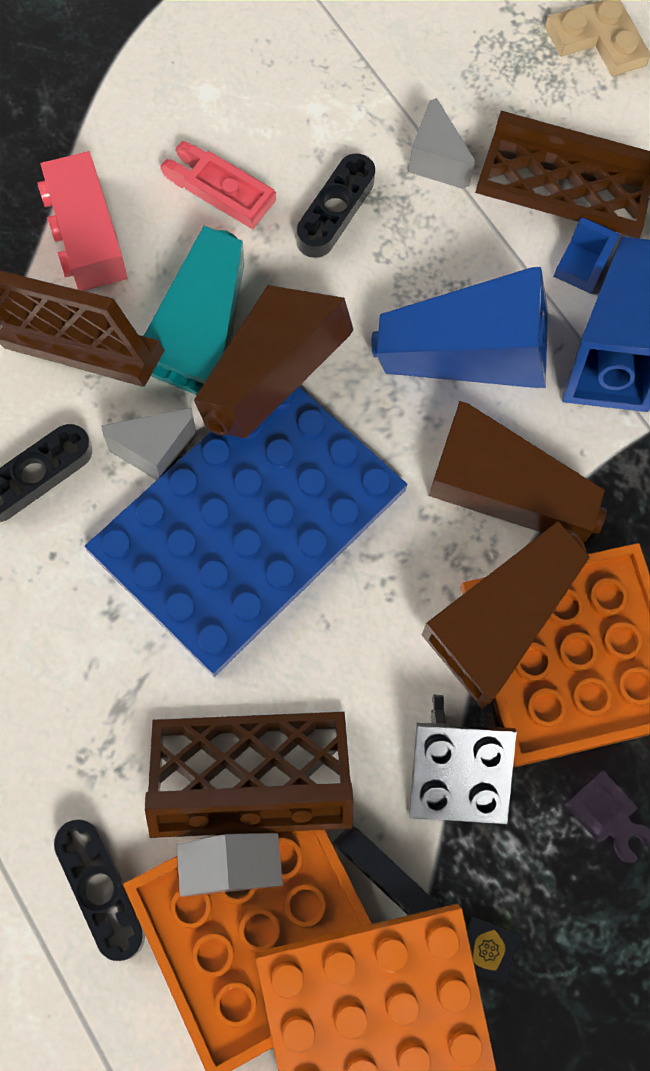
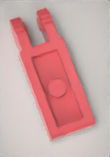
M186 141L180 142L175 151L182 162L188 164L193 168L192 170L171 159L165 160L160 166L164 176L171 182H174L175 185L180 188L185 187L187 191L252 230L276 202V192L274 189L212 152H204Z

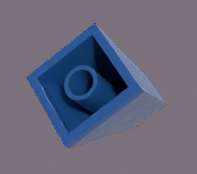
M621 237L583 333L562 395V402L649 412L650 240Z
M531 267L380 314L379 330L374 331L371 338L373 357L379 358L386 374L546 388L548 306L541 267Z

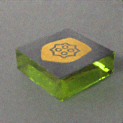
M470 916L466 930L476 975L506 985L520 934Z

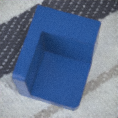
M581 218L553 277L591 294L620 234L588 219Z

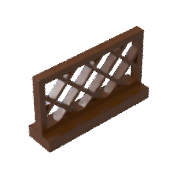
M501 111L475 193L578 222L581 218H585L614 232L640 238L644 228L650 196V151ZM527 167L534 176L523 179L516 170ZM504 175L510 183L504 185L488 179ZM567 178L574 187L563 190L556 181ZM544 186L551 195H540L535 193L533 189ZM607 189L615 199L605 202L597 192ZM584 197L591 206H580L573 200ZM624 208L634 220L620 217L614 211Z
M0 271V324L2 325L0 329V345L3 348L141 387L146 386L165 349L159 340L138 335L114 298Z
M345 711L152 720L148 792L145 795V815L149 837L162 838L352 829L353 789L350 780ZM336 728V738L324 749L307 737L315 729ZM267 731H281L289 737L275 751L259 740ZM219 733H233L240 739L226 753L210 742ZM184 735L192 742L174 755L163 746V736ZM297 745L314 756L300 771L284 759ZM249 747L265 758L250 773L234 761ZM202 749L216 761L199 775L186 765L185 762ZM336 752L338 753V759L332 756ZM162 759H163L165 762H167V763L164 764L163 766H162ZM325 764L339 775L340 783L317 784L309 777ZM274 766L291 778L283 786H266L259 780ZM225 768L241 780L233 788L216 789L209 783ZM175 771H178L191 782L183 790L160 791L161 783Z

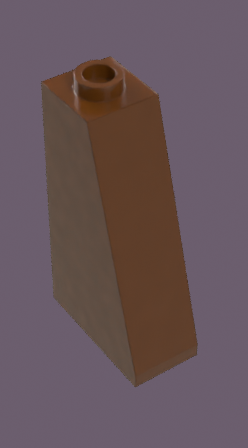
M267 285L194 399L207 430L221 436L232 435L246 439L351 335L354 328L345 298Z
M459 401L429 492L430 497L541 533L559 521L566 530L575 532L583 543L587 541L592 533H600L607 514V508L601 506L605 492L604 489L472 405Z
M559 521L429 620L421 634L482 709L489 705L498 695L590 558L585 552L586 548L581 538L572 530H566Z

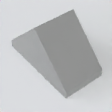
M435 98L429 101L412 145L408 172L461 189L470 186L475 159L442 105Z
M192 408L101 425L109 452L156 480L177 462L196 435Z
M278 833L224 834L177 844L180 897L283 886Z

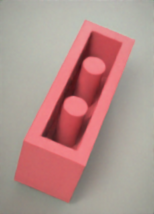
M90 151L40 163L45 180L37 182L44 207L53 206L55 215L47 218L54 241L63 240L65 251L57 252L65 278L74 276L77 288L81 291L128 279L121 250Z

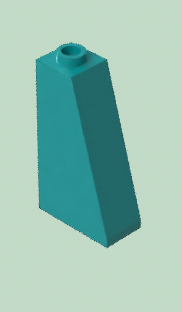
M203 226L143 335L159 340L165 349L151 377L195 395L198 394L232 341L244 269L243 241L226 230L217 231Z

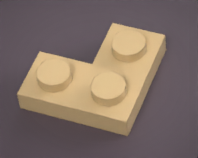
M601 0L553 14L547 18L545 28L561 57L596 46L611 76L645 67L648 64L650 52L621 0Z

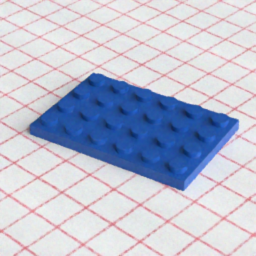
M298 387L246 439L232 435L221 436L213 432L207 434L84 547L162 627L215 677L406 491L408 484L302 388Z

